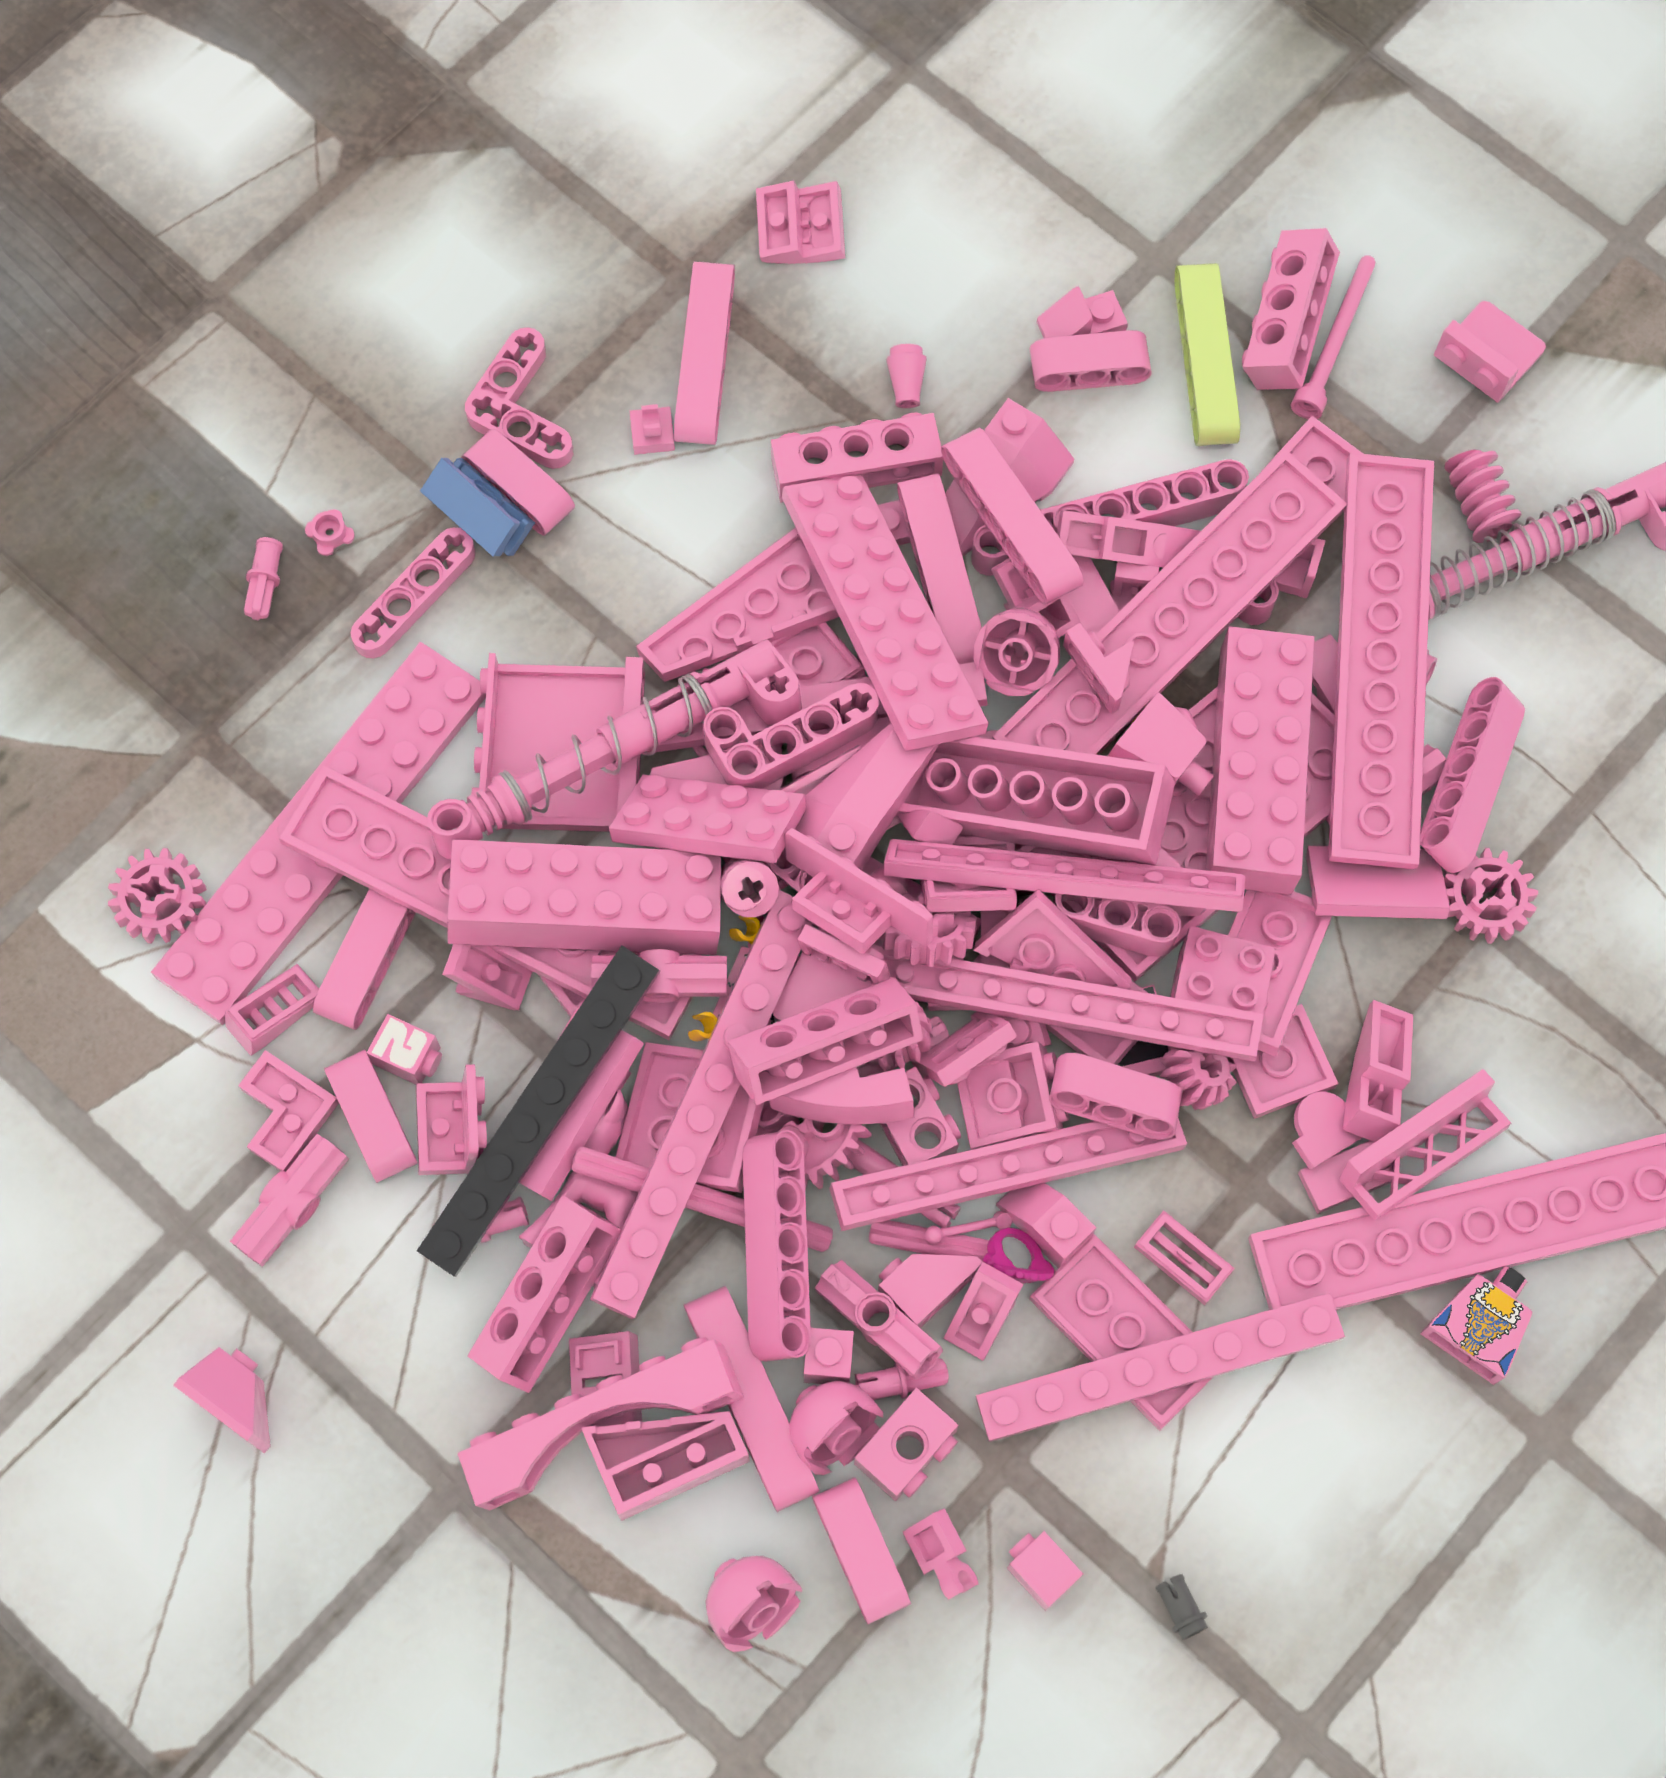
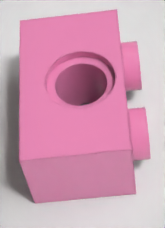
M916 1387L855 1456L854 1465L894 1501L902 1493L910 1498L927 1479L928 1476L922 1470L929 1462L935 1458L941 1463L956 1446L958 1441L953 1435L956 1433L959 1425ZM912 1436L920 1441L923 1452L915 1459H905L896 1449L897 1442L903 1437Z

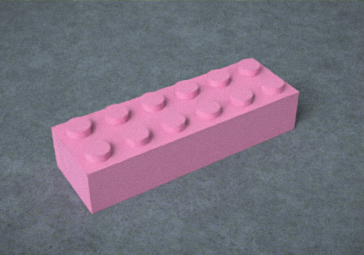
M1229 626L1220 648L1212 766L1214 777L1211 780L1206 871L1245 875V889L1292 895L1302 876L1315 636Z
M970 737L939 744L896 815L911 813L912 810H931L961 824L963 828L960 835L1156 865L1175 781L1164 764Z
M452 839L447 916L448 944L618 951L622 945L631 952L667 949L679 954L716 955L720 936L721 856L667 849Z

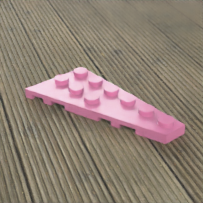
M795 527L638 644L636 648L638 655L643 657V660L666 682L733 657L765 639L772 642L838 618L839 615Z

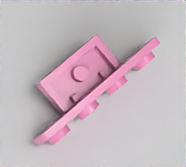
M791 828L785 834L787 861L813 877L792 898L793 911L861 954H864L890 926L924 947H927L933 941V916L921 903L905 898L894 891L885 881L875 879L858 869L848 858L839 857L824 848L814 837L805 836L794 828Z

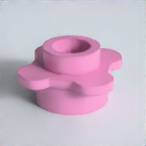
M335 509L317 514L305 526L307 537L314 539L317 543L318 553L323 556L333 554L334 549L342 544H350L355 537L353 529L346 527L344 524L342 513ZM328 530L334 531L332 535H327L326 532Z

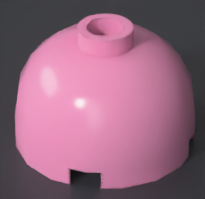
M1011 608L994 615L980 629L974 643V664L977 671L979 668H982L983 676L986 679L985 683L991 689L1007 696H1026L1042 688L1052 679L1060 661V640L1054 626L1043 615L1030 609Z
M831 1381L819 1386L812 1385L806 1388L796 1400V1407L789 1423L792 1444L798 1456L815 1475L832 1473L827 1465L833 1464L837 1460L843 1466L854 1460L855 1456L877 1433L880 1428L874 1421L877 1416L883 1418V1411L857 1385L845 1381Z
M750 1556L738 1560L730 1559L723 1563L714 1574L715 1579L711 1583L705 1601L708 1621L715 1635L726 1649L732 1652H740L753 1648L748 1640L754 1638L763 1631V1637L767 1640L788 1622L800 1603L795 1593L796 1591L802 1592V1588L791 1573L775 1560L765 1556Z

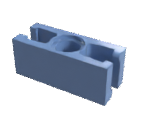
M441 458L420 490L422 494L492 556H500L503 552L507 556H514L535 524L531 518L463 458H457L454 463L449 458Z

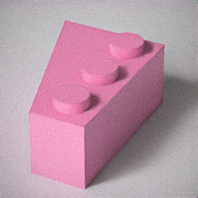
M730 1411L670 1417V1419L656 1421H633L610 1426L581 1427L621 1521L750 1462L749 1454Z

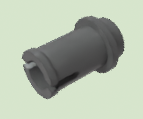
M1183 1574L1170 1578L1178 1594L1177 1599L1166 1581L1155 1588L1159 1592L1175 1624L1172 1628L1173 1633L1179 1632L1182 1640H1185L1204 1631L1208 1626L1204 1620L1207 1618L1206 1612H1200L1184 1580Z

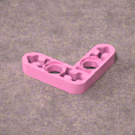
M529 327L520 328L510 335L467 398L465 403L467 421L474 430L483 435L491 429L497 430L528 458L551 469L562 468L573 457V444L569 433L562 427L515 404L546 357L545 342L541 333ZM530 343L534 344L535 351L526 350L521 357L520 346L528 347ZM519 359H521L522 367L517 363ZM503 372L513 373L517 377L516 382L510 387H500L494 381ZM487 406H491L492 415L484 413L481 417L478 416L477 408L485 410ZM496 418H498V419L501 420L499 427H498L497 419H496ZM515 422H525L531 427L529 433L523 437L510 435L508 429ZM539 432H541L542 441L538 439ZM557 442L561 443L562 451L554 449L552 453H548L546 444L554 446Z

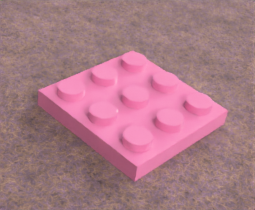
M645 1042L616 1158L647 1168L651 1167L704 1050ZM741 1084L696 1184L712 1189L742 1193L744 1186L743 1147L748 1139L757 1134L764 1103L755 1105Z

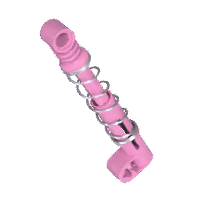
M766 639L703 673L693 671L690 674H686L678 679L680 685L650 701L647 697H643L644 704L616 719L608 715V723L597 728V736L582 743L576 735L572 734L571 738L575 748L546 762L540 754L536 753L535 757L538 767L517 778L504 770L503 773L500 772L493 777L491 785L486 787L487 793L484 790L476 792L477 798L474 795L468 796L467 804L464 800L460 801L457 799H446L435 804L428 813L427 823L437 852L442 857L451 860L452 839L479 841L483 839L482 832L488 836L493 833L492 827L497 831L503 828L502 822L507 826L511 823L520 825L528 822V820L530 821L532 819L531 809L540 813L547 812L550 804V795L563 788L570 792L581 794L586 785V776L599 769L612 775L618 774L621 765L640 754L654 755L657 745L676 735L681 737L689 736L693 726L700 722L704 724L707 714L715 708L730 707L746 698L761 719L772 726L802 710L799 680L777 649ZM776 683V690L771 691L770 685ZM613 763L618 768L615 771H610L604 766ZM582 779L581 789L574 790L569 786ZM546 798V806L542 810L533 805Z

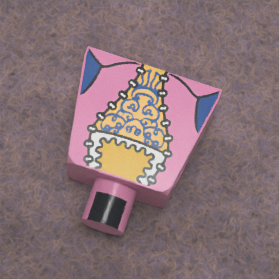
M1507 1266L1501 1269L1493 1283L1477 1274L1428 1323L1420 1334L1495 1385L1507 1375L1532 1316V1311L1516 1300L1527 1283L1526 1278Z

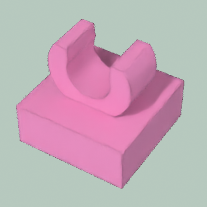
M658 404L641 406L642 409L629 410L634 455L675 451L670 406L658 408Z

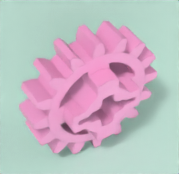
M163 848L159 857H154L150 849H145L144 860L140 862L132 855L128 857L131 868L127 871L117 868L115 872L121 881L120 883H111L108 886L111 893L116 896V898L108 901V906L113 912H118L114 917L120 927L127 926L126 931L132 938H136L142 932L143 938L149 944H152L156 934H160L165 943H168L171 940L172 931L177 930L180 934L185 933L186 928L183 924L187 921L196 922L198 920L194 909L203 908L206 905L203 897L198 895L207 889L202 879H197L200 875L197 867L194 864L188 865V860L182 853L172 860V855L168 848ZM173 873L183 879L185 889H181L179 885L174 884ZM130 902L134 903L136 907H140L141 918L132 913Z
M1485 848L1480 858L1475 855L1473 861L1465 869L1456 873H1446L1444 877L1450 903L1448 918L1456 916L1458 919L1454 930L1457 932L1465 926L1471 929L1469 939L1472 941L1480 933L1485 934L1488 944L1494 942L1498 933L1507 941L1513 936L1514 929L1521 932L1528 924L1526 918H1531L1537 907L1529 902L1534 901L1538 895V890L1527 888V885L1534 876L1532 873L1522 875L1519 872L1523 861L1517 860L1512 865L1508 863L1507 851L1503 850L1498 858H1493L1490 848ZM1511 886H1512V888H1513V890H1514L1515 897L1512 896ZM1498 888L1493 897L1486 899L1482 904L1479 903L1487 892ZM1461 892L1466 896L1467 906L1463 901Z
M920 891L918 898H913L908 893L903 894L910 901H917L925 906L923 891ZM971 911L930 912L933 916V941L927 947H924L892 926L879 939L883 940L884 950L894 949V958L910 957L911 965L917 964L920 960V962H926L929 967H934L936 960L939 959L948 965L952 962V955L964 958L966 949L973 948L976 919L970 917Z

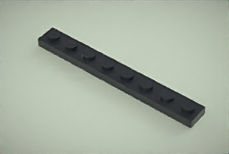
M621 945L417 1249L418 1253L452 1276H458L661 971Z

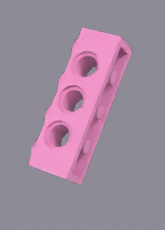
M1327 228L1281 231L1277 247L1272 251V266L1268 280L1262 286V301L1258 315H1255L1252 321L1250 343L1242 356L1243 370L1257 390L1300 389L1303 387L1340 254Z
M909 413L899 419L886 421L871 419L856 426L844 428L829 426L819 432L802 435L799 433H787L777 439H771V460L780 503L783 502L782 493L784 486L822 479L861 474L868 488L936 473L942 476L943 457L934 413L923 415L921 413ZM899 444L905 448L895 451L888 448V446ZM852 451H860L865 455L861 457H851L848 455V453ZM810 458H820L824 462L811 464L807 460Z
M893 977L729 1040L728 1044L737 1080L755 1105H759L923 1041L917 1003Z
M562 1195L470 1350L468 1357L497 1379L530 1393L594 1281L607 1262L621 1229L592 1210Z

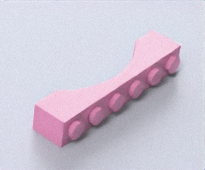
M707 1337L694 1339L681 1347L682 1353L669 1359H665L664 1356L649 1359L639 1365L640 1372L624 1379L622 1375L607 1378L596 1385L597 1391L581 1397L580 1394H574L562 1398L554 1403L555 1410L541 1416L538 1413L522 1416L512 1422V1429L499 1435L496 1432H489L475 1437L469 1442L470 1448L457 1453L475 1506L491 1511L533 1492L544 1470L560 1450L582 1432L581 1427L594 1426L604 1419L628 1411L652 1408L681 1410L695 1415L707 1414L744 1398L724 1345L715 1339L708 1341Z

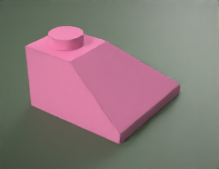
M218 1347L179 1377L173 1386L265 1454L270 1448V1436L264 1381L253 1373L258 1364L237 1348L230 1356Z

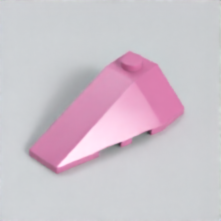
M1009 398L984 430L1034 502L1038 499L1042 501L1052 494L1074 463L1073 456L1044 419ZM954 479L945 494L963 557L972 550L975 532L986 524Z
M890 723L805 795L807 808L795 830L805 836L814 837L824 848L839 857L848 858L858 869L863 870L939 744L905 751Z

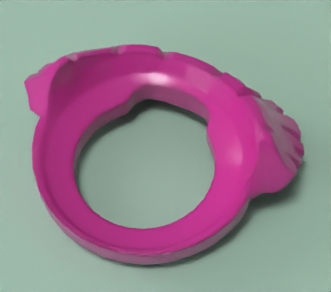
M1016 1228L1000 1229L989 1239L987 1245L988 1253L982 1259L984 1263L1022 1284L1045 1281L1053 1277L1055 1271L1051 1263L1043 1258L1038 1244L1022 1230ZM1013 1237L1026 1245L1031 1254V1263L1028 1269L1016 1268L1013 1265L1012 1261L1003 1251V1238Z

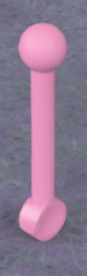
M998 1211L994 1214L993 1218L941 1229L937 1226H930L925 1231V1238L929 1243L936 1244L943 1237L991 1227L999 1229L1009 1228L1012 1224V1218L1008 1213Z

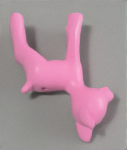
M617 1089L584 1147L608 1155L621 1135L628 1110L627 1103L624 1101L622 1092ZM572 1171L553 1203L519 1238L523 1241V1244L531 1249L562 1195L579 1204L585 1203L596 1210L604 1212L606 1220L622 1230L638 1192ZM604 1267L602 1268V1270H601L600 1274L598 1275L597 1279L594 1281V1284H593V1287H594V1288L596 1287V1285H597V1283H598V1280H599V1278H600V1276H601V1274H602V1272H603V1270H604Z

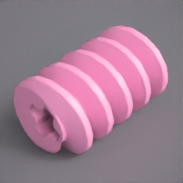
M1468 450L1451 457L1444 466L1445 470L1451 473L1449 476L1450 484L1456 488V499L1462 502L1461 511L1468 517L1467 526L1471 531H1474L1472 539L1476 543H1483L1486 536L1496 539L1499 530L1508 531L1512 527V523L1521 517V512L1518 509L1506 510V508L1515 503V497L1512 494L1500 495L1509 488L1510 484L1507 480L1495 481L1504 472L1503 467L1500 465L1489 467L1498 458L1495 451Z
M736 858L729 860L722 867L721 898L734 913L743 917H757L765 914L774 906L778 898L779 884L776 875L762 861ZM747 877L754 882L752 886L755 892L751 895L741 891L743 889L741 881Z

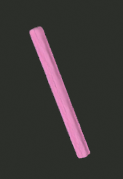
M579 1147L572 1161V1170L574 1172L638 1193L650 1169L586 1147ZM695 1183L685 1208L745 1227L744 1199ZM806 1220L807 1247L820 1252L828 1250L833 1237V1230L830 1227Z

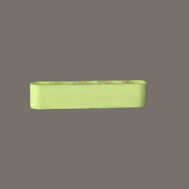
M1218 263L1178 265L1175 268L1174 285L1194 441L1196 446L1236 444L1240 438V417Z

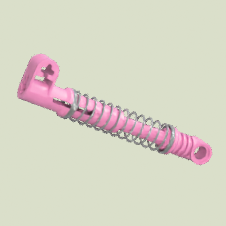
M1666 462L1607 489L1596 487L1585 491L1580 501L1572 497L1569 499L1567 507L1560 504L1555 505L1553 513L1543 510L1538 520L1528 517L1525 526L1514 523L1509 533L1501 529L1497 535L1498 543L1490 536H1486L1483 541L1484 550L1480 545L1472 542L1469 546V555L1461 549L1456 550L1455 562L1450 557L1444 555L1441 558V569L1430 561V566L1432 565L1438 573L1431 575L1430 572L1428 620L1447 613L1449 607L1455 609L1461 607L1463 601H1474L1478 594L1485 596L1490 593L1492 588H1503L1506 581L1514 583L1518 581L1520 575L1529 576L1533 573L1534 569L1542 570L1547 567L1549 562L1557 563L1561 561L1563 556L1571 557L1577 549L1584 551L1589 548L1591 543L1599 544L1603 540L1606 541L1619 534L1622 526L1637 519L1641 522L1653 544L1666 551V511L1661 512L1660 510L1666 507ZM1487 540H1490L1495 547L1488 550ZM1474 546L1481 552L1476 556H1473L1472 548ZM1462 553L1467 560L1459 563L1458 554ZM1445 559H1447L1452 565L1447 569H1445L1444 565ZM1512 569L1516 572V577L1512 579L1507 578L1508 570ZM1498 575L1503 579L1501 584L1493 585V577ZM1485 582L1489 585L1488 589L1484 592L1479 591V583ZM1468 588L1475 592L1471 598L1464 597V592ZM1456 594L1461 598L1459 603L1455 605L1450 604V597ZM1441 601L1446 604L1445 609L1442 611Z

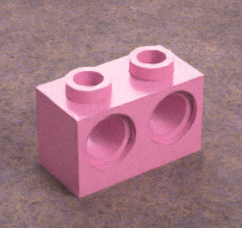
M916 1066L907 1070L906 1075L911 1094L918 1101V1105L914 1107V1118L879 1123L901 1165L905 1166L956 1154L959 1145L957 1140L961 1138V1134L950 1114L943 1116L935 1101L939 1100L940 1096L933 1081L928 1076L922 1078ZM929 1131L938 1137L940 1143L934 1148L925 1149L916 1143L915 1137L921 1132Z

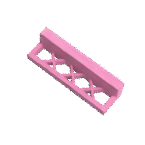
M1484 1069L1348 1160L1339 1180L1374 1221L1509 1128L1511 1122L1488 1098V1094L1495 1081ZM1478 1107L1493 1125L1486 1130L1466 1127L1467 1113ZM1458 1120V1126L1451 1125ZM1438 1133L1458 1136L1457 1150L1452 1153L1433 1150V1137ZM1465 1138H1471V1140L1465 1144ZM1425 1143V1148H1419L1420 1145ZM1404 1156L1424 1159V1172L1419 1176L1399 1173L1400 1159ZM1432 1160L1439 1161L1437 1164L1432 1166ZM1392 1165V1172L1385 1171V1169ZM1371 1179L1391 1182L1390 1196L1380 1203H1377L1363 1186ZM1398 1183L1405 1184V1186L1398 1190Z

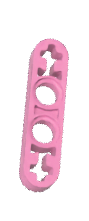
M452 527L444 530L357 619L351 629V638L356 651L360 655L374 659L388 652L471 565L476 553L472 537L462 528ZM462 543L464 552L461 554L457 551L449 553L448 546L450 544L457 547ZM445 560L447 562L448 569H445L444 565L442 564ZM431 569L438 572V581L428 587L418 584L416 579L419 573L423 570ZM396 599H406L411 603V608L405 615L394 616L388 612L391 602ZM379 616H382L386 623L381 625ZM365 632L370 634L377 632L379 640L376 643L373 640H368L365 643L363 634Z

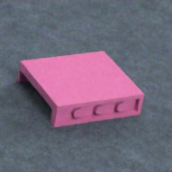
M489 653L488 668H481L480 692L481 694H486L485 708L479 707L477 711L478 733H483L482 747H475L474 771L475 773H480L479 787L472 788L471 795L477 798L476 792L484 790L487 793L486 787L491 785L493 777L500 772L503 773L504 770L518 778L537 768L536 753L540 754L548 762L575 748L571 738L572 734L576 735L582 743L597 736L596 729L608 723V715L616 719L644 704L645 669L643 657H626L625 667L498 664L496 653ZM641 754L623 763L620 772L616 775L606 773L601 769L586 776V785L581 794L570 792L566 788L550 795V804L547 812L540 813L531 809L532 819L530 821L528 820V822L520 825L511 823L507 826L502 822L503 828L501 829L610 832V825L640 780ZM613 763L604 766L610 771H615L618 768ZM582 779L569 786L574 790L581 789ZM546 798L533 805L542 810L546 806Z

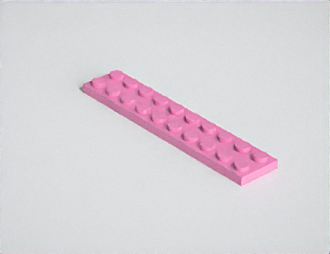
M1284 449L1096 634L1105 648L1104 657L1128 642L1134 641L1123 696L1118 711L1113 714L1109 712L1071 658L1046 685L992 736V739L1099 755L1144 710L1157 692L1161 693L1344 512L1347 503L1290 452Z
M1350 453L1347 458L1345 502L1347 506L1344 510L1328 861L1416 869L1419 865L1434 461L1358 453Z
M420 641L198 913V920L196 922L192 921L185 929L186 932L180 935L151 971L152 975L218 1023L224 1025L225 1010L250 993L343 877L342 874L281 844L279 840L281 833L321 767L325 765L401 804L485 700L486 694H481L480 681Z
M323 765L279 837L281 844L447 928L451 860L442 857L437 852L427 823V817ZM488 945L501 956L584 998L591 991L592 956H615L617 951ZM633 952V953L636 954L637 956H639L641 952ZM680 954V956H702L697 954ZM679 997L677 1001L670 1003L641 1001L629 1021L670 1040L693 997Z
M1666 1133L1413 1194L1375 1221L1363 1207L1250 1234L1248 1239L1269 1310L1329 1292L1331 1293L1335 1308L1338 1310L1476 1276L1477 1274L1501 1270L1504 1266L1513 1267L1666 1229Z

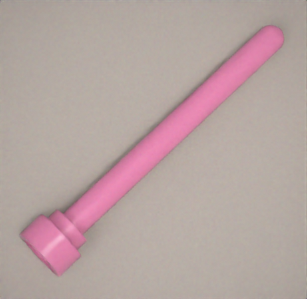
M1370 255L1363 256L1359 261L1309 383H1305L1302 388L1297 389L1294 395L1291 409L1299 417L1309 420L1311 416L1316 419L1322 416L1327 404L1324 387L1375 267V259Z

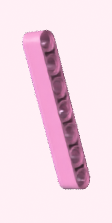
M1232 459L1221 460L1044 508L1040 511L1056 533L1059 514L1062 510L1098 516L1111 514L1117 518L1178 526L1218 515L1247 486L1249 475L1246 467L1239 461ZM1227 482L1232 484L1235 488L1227 489L1221 486L1219 483ZM1190 493L1194 495L1196 499H1185L1180 494ZM1149 503L1154 505L1157 509L1146 510L1141 506V504ZM984 525L975 532L971 561L976 571L983 575L993 576L991 568L1009 557L987 525ZM993 546L999 549L1000 552L990 554L983 551L982 548Z

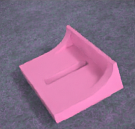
M630 1331L569 1339L571 1395L580 1394L581 1397L597 1391L596 1386L585 1388V1380L623 1375L624 1379L640 1372L638 1335ZM642 1410L621 1413L604 1419L594 1426L619 1425L633 1421L642 1422Z

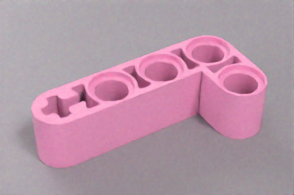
M854 683L753 736L741 716L735 710L729 707H718L710 711L704 719V744L727 785H741L743 787L762 789L868 733L877 722L879 697L871 686L865 683ZM851 706H857V708L851 710ZM866 708V712H863V713H862V712L860 711V710ZM817 723H824L829 725L832 730L827 734L821 735L814 733L810 727ZM720 727H727L734 732L731 737L726 739L715 737L712 733ZM778 743H787L794 750L789 754L781 755L774 752L772 747ZM740 763H750L756 770L751 774L741 775L734 770V767Z

